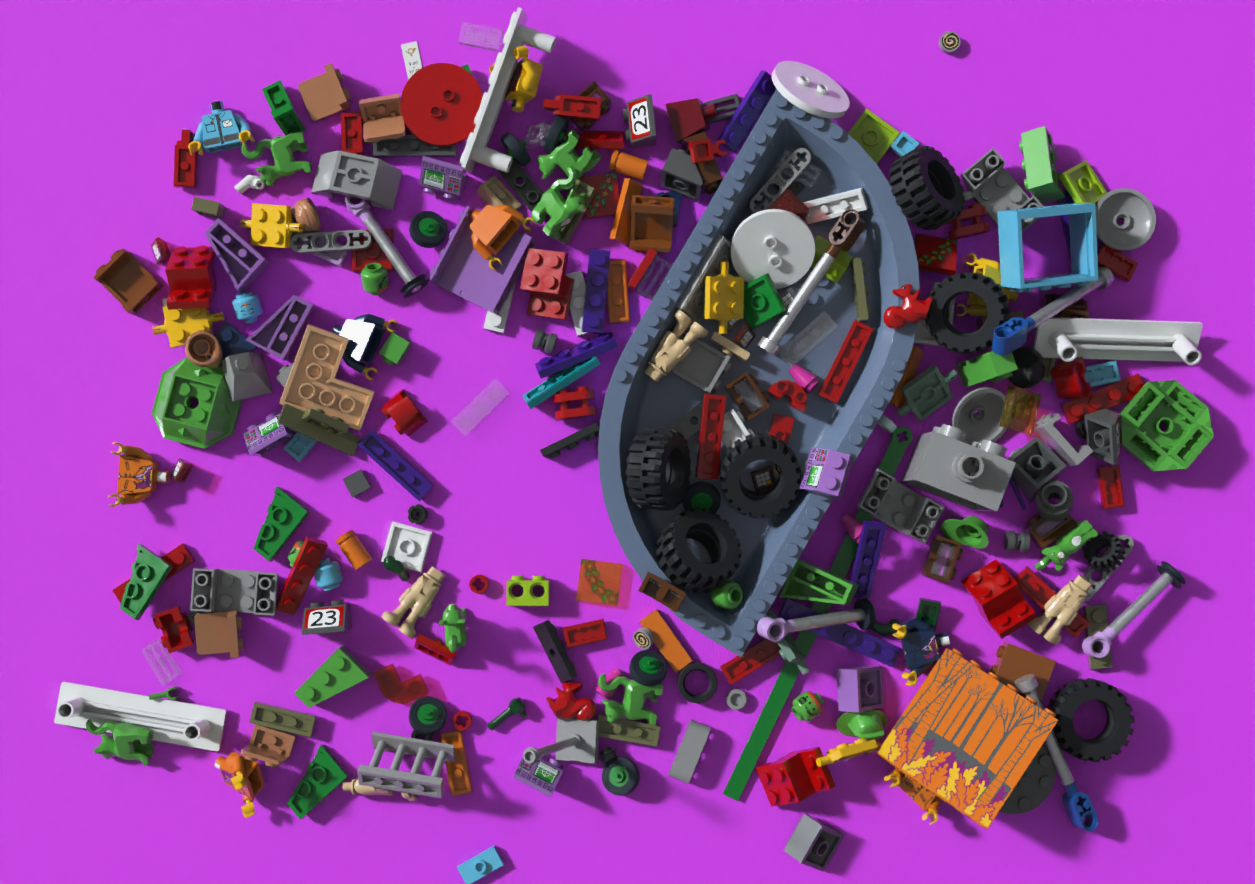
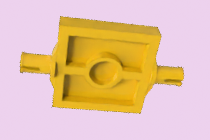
M252 203L251 220L241 219L240 223H247L240 224L241 228H251V245L290 248L292 232L301 233L304 230L297 228L304 227L302 223H293L291 218L292 206Z
M720 262V274L705 276V319L719 321V334H728V321L743 319L744 277L730 275L729 262Z
M167 306L163 307L164 325L152 327V330H154V335L166 333L169 337L170 347L178 348L186 346L188 337L194 332L204 330L212 333L213 322L225 320V318L223 317V312L210 314L207 308L168 310Z
M866 738L856 740L852 744L844 743L826 751L827 755L817 758L816 763L821 767L855 758L865 753L870 754L873 751L879 750L882 744L880 741L876 742L875 739L867 741Z

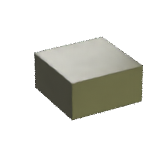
M194 197L191 210L200 215L223 220L226 207L220 202Z

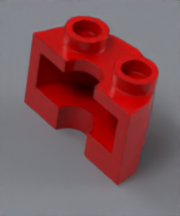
M1076 357L1070 362L1060 359L1056 367L1052 368L1051 376L1055 379L1058 398L1077 399L1093 396L1090 382L1085 380L1086 367L1083 357Z
M781 380L773 384L765 392L776 399L787 397L790 401V407L801 413L805 411L807 395L796 382Z
M403 389L383 404L384 407L381 409L388 419L392 417L396 422L394 427L400 435L405 433L407 436H410L428 422Z
M180 606L157 613L153 617L156 629H161L164 635L161 636L162 645L164 648H167L169 653L192 646L194 643V639L191 638L189 633L192 631L191 623L187 618L186 612L181 613Z

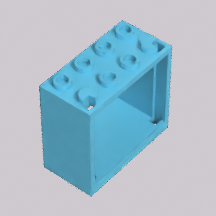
M1073 203L997 211L1001 287H1007L1009 291L1031 292L1032 289L1049 290L1057 286L1058 288H1067L1075 284L1077 286L1089 285L1090 281L1099 280L1095 203ZM1069 215L1071 273L1024 278L1021 219Z

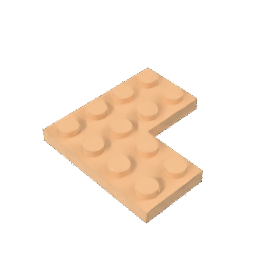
M308 324L279 403L281 405L288 404L303 412L311 408H319L326 415L339 417L344 420L343 423L350 425V428L360 431L374 391L335 378L349 338Z

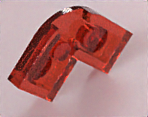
M393 663L373 672L382 694L392 702L406 704L429 693L421 674L401 682Z

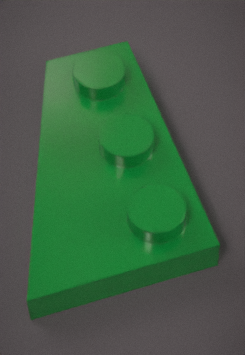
M277 486L272 504L269 505L267 510L268 515L265 523L261 526L253 548L270 562L273 561L310 513Z
M142 544L137 546V558L131 567L133 572L130 582L126 584L120 609L135 620H140L173 568L171 564Z
M320 745L315 758L310 762L304 777L298 783L287 802L300 820L307 816L349 777L324 745Z

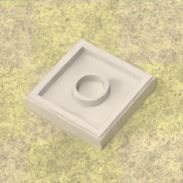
M392 521L381 562H384L385 557L393 556L406 569L422 572L433 532Z

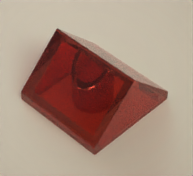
M788 188L767 208L789 211L799 216L802 220H805L809 214V208Z

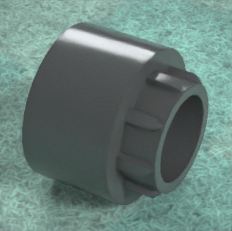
M1053 480L1046 483L1036 492L1035 505L1038 514L1045 520L1052 522L1061 521L1068 517L1073 508V493L1071 489L1060 481ZM1057 498L1060 502L1058 504H1051L1049 500Z

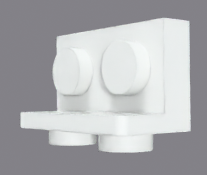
M734 409L724 414L722 442L727 449L729 447L733 448L735 446L734 442L738 439L741 442L746 440L745 436L751 434L752 438L756 437L750 428L746 429L743 425L745 419L739 411L735 412Z

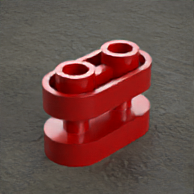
M980 203L969 205L968 209L963 210L959 217L946 223L953 224L954 227L953 230L948 231L950 240L971 237L991 231L989 222L982 223L981 217L987 215L986 207L981 206ZM973 219L974 225L962 227V221Z
M589 386L578 387L575 392L562 389L555 395H552L553 403L560 404L561 408L560 411L555 412L556 420L597 415L596 406L589 405V400L595 398L594 390H589ZM581 401V408L569 409V402Z

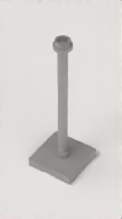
M557 719L556 743L538 749L535 747L525 749L523 753L524 761L528 764H535L539 761L540 757L556 752L555 760L597 763L599 720Z

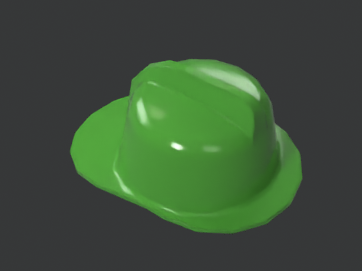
M967 516L963 520L949 519L941 524V533L947 539L977 549H984L989 544L987 536L989 525L976 516Z
M878 710L859 713L847 712L838 718L836 725L837 729L846 736H857L859 739L866 738L867 741L878 740L884 736L883 728L886 726L887 718L883 712Z

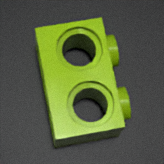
M512 576V579L507 580L506 606L550 605V580H545V576H533V580H524V576ZM514 585H521L523 587V594L521 596L513 594L512 588ZM535 585L544 587L545 592L542 596H536L533 593Z

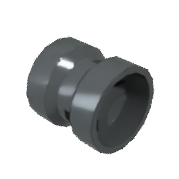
M537 329L532 348L536 350L542 349L552 355L558 335L554 333L547 334L544 330Z
M1007 530L1004 538L1005 551L1017 549L1020 552H1028L1030 533L1024 531L1015 533V531Z

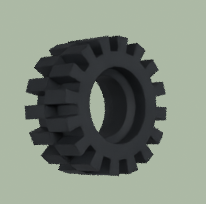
M1102 531L1101 535L1097 532V537L1091 538L1090 542L1087 541L1085 543L1087 547L1083 546V551L1085 552L1083 555L1094 570L1103 572L1104 569L1107 573L1110 572L1109 568H1112L1114 571L1116 570L1115 565L1117 564L1120 567L1122 564L1120 560L1124 561L1125 559L1123 555L1126 554L1125 547L1113 533L1109 532L1108 534L1106 531ZM1106 546L1111 547V552L1107 556L1097 557L1100 549Z

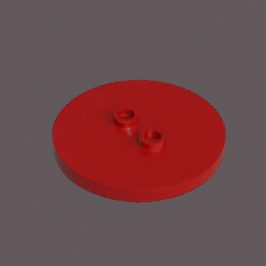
M450 63L430 64L415 72L407 81L401 95L402 117L411 133L422 142L438 147L453 146L468 139L470 132H474L476 126L474 119L480 108L483 94L476 79L462 67Z

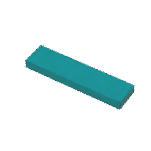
M594 356L563 369L525 393L523 398L529 408L532 409L601 363Z

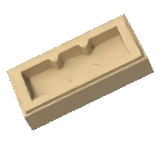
M714 332L710 339L711 342L722 348L721 352L731 357L734 355L744 362L750 356L748 351L717 332Z

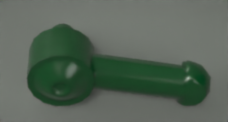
M520 697L512 699L508 708L487 724L488 728L493 731L513 714L524 718L527 715L525 711L526 704Z

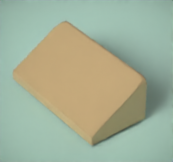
M495 175L481 184L477 190V194L487 205L493 207L497 205H510L517 211L522 207L519 201Z

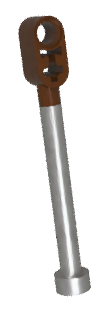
M847 209L842 213L829 233L831 244L767 338L763 336L757 344L773 356L780 349L778 343L841 251L851 249L866 226L865 219L855 209ZM857 218L855 223L850 225V222L853 219Z

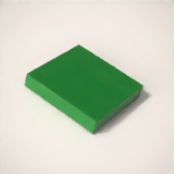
M769 273L744 286L743 315L751 330L787 311Z

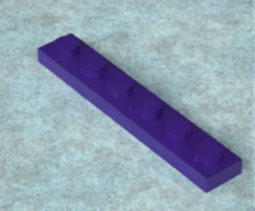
M785 598L778 617L784 620L822 615V613ZM847 624L808 630L890 667H893L901 649Z

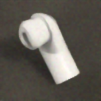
M247 175L234 188L240 194L248 188L261 190L265 187V181L260 176Z

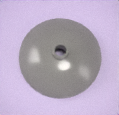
M1130 188L1112 190L1105 194L1095 206L1097 237L1102 243L1112 249L1119 251L1136 249L1146 243L1154 232L1156 225L1154 207L1150 200L1137 190ZM1117 219H1121L1123 224L1118 225Z
M984 387L973 390L965 395L957 404L952 417V426L967 433L964 443L972 445L973 441L979 443L982 440L995 442L1006 431V428L1000 427L1002 417H1006L1002 413L1010 407V402L1002 392L994 388Z

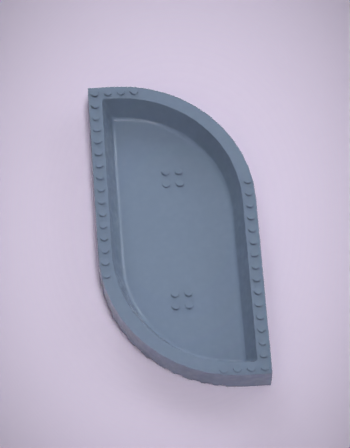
M777 89L627 342L614 368L606 391L600 419L598 442L601 487L614 533L627 559L642 581H644L647 573L650 572L676 586L670 577H666L664 568L661 569L659 565L660 558H657L656 553L658 549L657 540L660 538L663 529L677 515L685 511L682 502L678 507L670 511L643 509L632 501V497L628 492L629 487L626 483L628 464L626 462L630 453L629 448L633 444L634 437L645 428H669L703 401L704 393H706L672 372L666 373V376L662 375L658 382L644 372L649 366L648 362L659 346L660 339L666 331L672 332L677 323L674 317V313L678 309L676 306L717 236L722 235L731 243L738 226L746 218L754 214L750 208L752 198L795 150L805 148L811 155V162L795 180L804 184L805 188L791 202L781 195L770 209H781L794 213L807 224L802 208L803 202L863 187L868 209L858 213L865 219L866 226L851 249L845 252L852 255L853 258L861 257L862 263L865 262L866 264L864 283H868L869 295L866 296L867 304L871 305V316H868L869 320L861 323L873 328V331L837 404L818 396L817 394L853 321L857 320L851 264H849L837 283L825 276L822 278L778 343L780 349L775 356L757 344L763 336L766 338L769 336L781 315L752 330L745 319L730 333L727 331L728 334H720L740 346L738 341L748 328L755 336L745 348L750 353L747 361L744 362L732 355L729 359V362L732 364L727 373L722 372L718 378L721 381L715 392L711 390L709 394L726 396L724 414L732 409L735 412L739 411L741 413L725 389V386L745 372L749 375H754L759 383L757 388L760 392H766L773 384L781 380L796 382L789 373V370L796 363L817 376L819 384L809 394L806 393L807 405L804 412L801 413L790 407V401L787 397L776 399L767 394L770 399L768 403L770 407L751 420L747 421L745 419L743 422L745 428H750L756 437L757 433H764V436L768 437L774 413L795 418L788 447H791L798 460L802 473V478H800L802 482L811 448L830 449L849 454L853 458V466L890 402L904 374L913 348L917 323H905V326L899 329H891L884 323L885 310L890 306H902L903 303L902 299L893 295L894 289H899L906 284L913 286V294L920 289L918 261L913 237L906 216L902 213L901 207L897 205L896 198L892 194V186L874 160L841 127L828 118L818 117L803 111L783 97ZM805 153L803 155H796L798 157V160L795 164H793L792 161H790L789 163L793 165L797 171L800 170V168H798L797 165L801 161H803L804 163L807 161L805 159ZM786 168L782 171L781 175L784 179L789 180L793 177L794 173L790 168ZM769 185L767 192L773 196L779 193L776 189L777 185ZM764 192L761 194L764 199L761 202L756 201L754 203L756 205L755 210H763V203L766 200L769 203L772 201L766 197ZM840 216L807 224L814 240L819 235L830 242L829 233ZM857 218L853 219L850 222V225L855 223ZM733 267L729 274L734 277H740ZM810 267L807 273L796 283L777 289L779 295L790 287L798 293L813 268ZM704 316L700 325L709 333L706 337L698 339L721 352L722 348L710 341L714 332L719 333V321L705 319ZM691 325L682 333L679 340L684 338L687 331L689 332ZM744 381L736 385L752 411L761 407ZM692 417L690 423L696 425L698 423L697 418ZM699 430L687 440V447L690 449L689 456L691 458L689 486L695 482L705 481L713 484L720 493L721 504L716 513L720 515L723 521L726 519L730 523L729 527L731 529L734 528L736 539L739 538L741 544L739 549L742 551L740 565L727 581L736 582L740 585L743 597L737 608L722 609L716 607L712 602L711 592L696 594L693 593V590L690 592L683 590L687 594L678 612H674L669 607L667 608L704 636L742 657L757 631L759 620L766 616L833 498L800 489L797 490L798 496L796 500H790L791 506L787 510L784 507L781 508V513L776 516L774 513H770L769 518H763L762 515H758L757 518H751L749 513H746V515L739 513L738 508L733 509L729 504V500H726L723 494L719 471L718 479L696 477L700 438ZM721 442L720 462L722 457H726L727 448L723 442ZM756 460L748 464L740 475L742 485L748 490L757 492L771 488L773 485L757 489L753 474L770 469L773 483L775 484L778 478L772 473L774 462ZM686 538V544L691 554L701 562L712 564L710 553L706 547L697 540Z

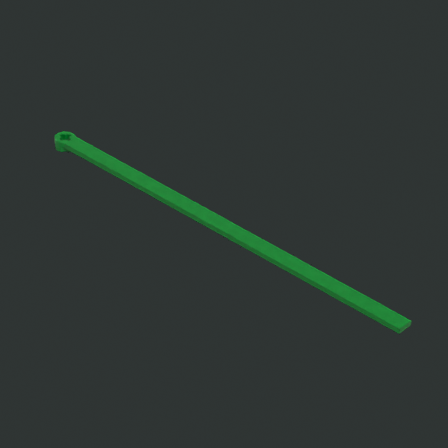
M898 427L891 433L890 437L892 439L877 468L892 477L907 446L911 444L913 439L911 430L906 427ZM904 432L906 433L907 440L900 443L898 442L897 434ZM858 508L855 518L863 523L864 521H872L873 516ZM848 532L829 569L830 572L845 578L858 549V543L852 541ZM814 601L811 609L822 614H828L832 603ZM808 630L800 631L795 640L805 658H807L817 637V634ZM785 661L723 791L724 795L736 801L739 800L798 677L800 669L795 663Z

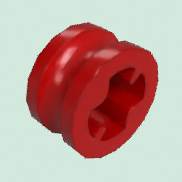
M479 574L471 578L469 586L474 593L480 594L487 590L489 582L484 575ZM477 578H481V582H485V586L481 587L482 590H478L477 586L473 585Z
M465 710L457 712L453 717V725L458 730H466L472 723L471 714ZM459 715L462 717L466 716L468 718L466 720L467 725L458 724L459 718L457 717Z

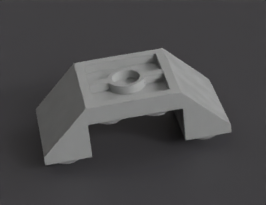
M993 147L964 171L961 177L967 190L972 191L973 199L976 203L986 207L987 216L998 227L997 211L1043 207V205L1034 195L1031 198L1027 196L1004 169L1003 166L1006 162ZM1039 218L1021 219L1022 232Z
M339 150L324 153L320 157L311 193L330 198L333 197V193L370 200L373 207L393 211L402 171L381 159Z
M877 469L857 505L867 514L923 544L926 543L944 509L943 506L935 501L921 496L895 481L894 477L880 469Z
M193 568L190 611L237 610V612L253 613L255 615L275 616L278 573Z

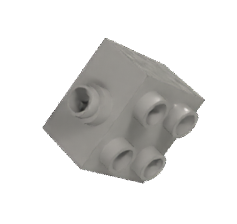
M942 424L941 428L934 426L932 432L918 435L901 482L976 511H998L1016 462L1004 458L1007 451L1006 447L988 440H982L981 443L973 441L972 445L964 443L967 434L965 431L946 424Z

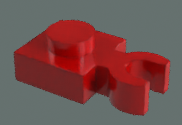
M711 138L689 142L692 164L715 160L714 155L716 157H723L728 154L727 151L721 152L719 150V145L726 143L725 140H718L714 144H712Z

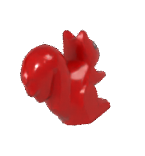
M911 284L894 289L893 295L902 299L903 303L902 306H890L885 310L884 323L891 329H899L904 327L905 323H917L925 320L932 297H928L926 300L920 299L921 290L918 289L913 294V286Z
M565 681L562 683L564 691L558 687L556 688L558 694L556 699L546 698L549 707L557 719H571L577 716L578 720L587 721L592 719L597 711L596 704L592 699L583 697L577 700L574 695L583 688L581 682Z

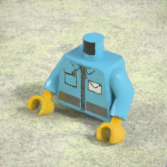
M215 101L211 103L212 114L202 117V122L199 123L194 140L189 143L188 148L191 155L195 151L203 155L202 147L208 153L242 147V145L246 146L247 140L250 139L252 143L255 140L251 135L250 125L240 115L235 114L232 110L224 111L223 102Z

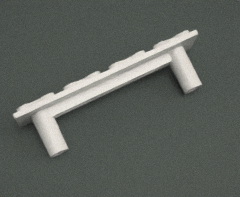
M520 7L511 16L509 27L503 38V44H505L503 51L498 53L494 69L489 77L488 84H490L488 93L485 92L483 94L480 108L474 119V124L476 125L474 132H470L466 147L460 158L461 167H464V170L468 173H472L475 162L506 173L509 172L513 157L488 148L487 145L518 59H515L513 55V49L525 44L551 54L556 43V37L525 26L528 16Z
M1051 317L1037 326L1033 349L1038 351L1043 358H1061L1066 362L1073 361L1076 357H1083V359L1176 361L1195 365L1201 360V353L1197 348L1203 324L1201 322Z
M64 681L60 686L54 723L86 729V722L89 719L97 727L105 722H129L133 725L152 730V740L219 751L227 710L163 698L149 700V696Z

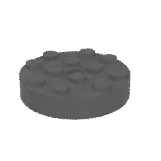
M1045 743L1000 812L1007 814L1028 812L1038 807L1050 794L1054 785L1056 770Z

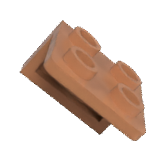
M332 63L324 66L326 73L303 81L298 85L310 118L314 122L351 108L348 101L351 99L347 87L343 88L341 81L344 79L339 68L335 69Z
M400 93L359 100L363 119L364 142L377 143L381 140L399 139L405 136V122L401 113Z
M237 610L204 612L195 615L198 654L230 652V658L239 657L240 650H244L243 637H239V630H242V618L238 617Z
M255 724L249 745L242 748L241 754L245 755L247 760L257 761L259 759L265 761L267 766L277 768L278 765L281 766L290 760L297 735Z

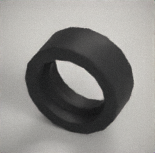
M700 662L689 663L682 668L677 680L679 692L683 698L692 703L708 701L716 692L718 684L716 675L711 667ZM695 670L706 673L710 681L709 688L701 695L691 694L685 687L687 675Z

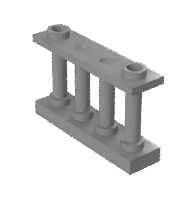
M372 732L373 749L376 750L369 766L360 764L358 767L359 785L442 799L444 786L443 778H440L445 761H455L454 745ZM384 750L396 752L390 769L378 767ZM404 754L416 756L410 773L398 771ZM425 757L437 759L431 776L419 774Z

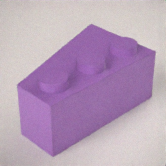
M217 218L204 233L216 255L221 260L224 269L232 279L235 288L241 293H244L270 264L263 255L220 218Z
M293 295L246 341L286 361L315 306Z

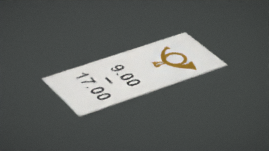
M417 41L401 44L408 80L415 72L422 68Z

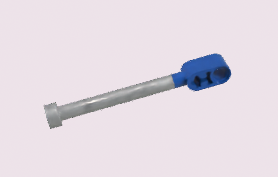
M1101 266L1098 268L1099 280L1090 281L1089 285L1073 288L1026 319L1014 317L994 329L992 351L998 355H1007L1026 343L1029 331L1095 289L1103 290L1110 286L1114 281L1113 273L1107 267Z
M1028 674L1016 679L1014 683L1019 690L1018 692L1024 693L1025 697L1029 696L1037 702L1036 706L1044 710L1035 689L1038 687L1035 675ZM1052 730L1044 743L1065 790L1062 797L1064 807L1073 826L1086 831H1093L1097 828L1099 822L1089 796L1086 793L1079 792L1055 733Z

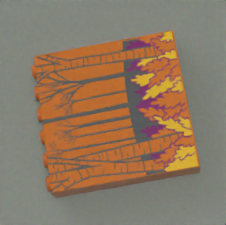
M946 648L876 754L969 819L988 830L1052 732L1058 719L1055 718L1056 714L1047 708L1042 710L1036 706L1037 702L1029 696L1024 698L1019 695V690L1010 684L1005 686L999 682L1000 678L992 672L987 674L982 671V666L971 660L968 662L962 658L964 655L958 650Z

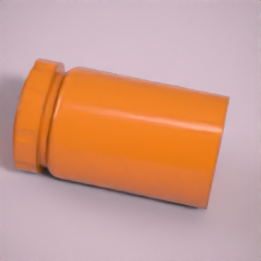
M615 150L609 163V170H615L617 173L643 181L649 161L624 152L619 153L618 150Z
M351 530L341 535L335 542L337 545H340V549L356 571L373 560L358 536L354 535V530Z

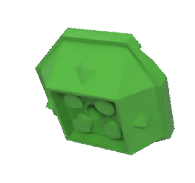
M185 357L162 373L152 415L163 438L207 449L234 435L243 400L232 402L221 366L217 369L198 367ZM193 398H198L199 404L193 409L191 401Z
M1176 380L1146 382L1119 414L1120 445L1151 471L1187 469L1214 437L1209 408ZM1160 421L1166 424L1165 431L1160 430Z

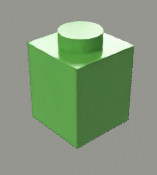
M392 332L379 353L384 356L382 360L393 366L396 363L400 366L412 344Z

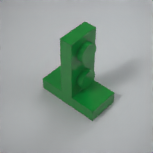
M280 80L262 89L272 110L271 114L285 136L306 130Z

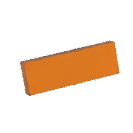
M624 179L610 234V239L628 245L631 235L632 196H641L643 188L642 184L632 179Z
M612 260L609 262L607 282L609 324L630 322L626 260Z
M913 345L904 374L889 402L898 409L905 405V398L900 388L915 378L924 351Z
M657 609L639 621L644 628L649 629L653 633L655 645L675 673L693 661Z
M462 730L443 732L440 734L442 743H448L455 747V761H445L451 796L472 793Z

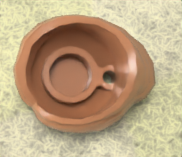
M307 197L295 203L291 209L292 221L298 224L302 223L304 227L300 228L304 229V231H319L322 225L312 200Z
M199 330L188 337L185 353L190 362L198 367L217 369L221 365L223 359L220 342L212 333Z

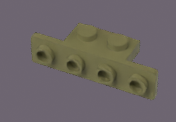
M285 404L277 421L278 424L350 456L355 454L360 441L359 436L348 432L350 425L343 423V419L335 416L330 417L319 408H311L303 412Z

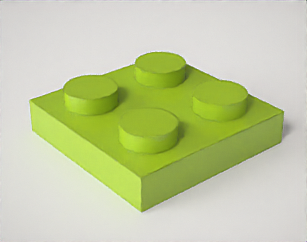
M866 108L848 134L859 143L877 164L900 132Z
M1087 160L1058 176L1074 203H1096L1108 193Z

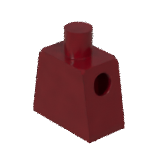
M698 98L665 104L676 142L681 145L683 139L708 131L710 129L708 119L718 115L714 103L704 107L703 102Z

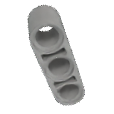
M690 720L668 776L687 784L690 782L711 727L695 720Z

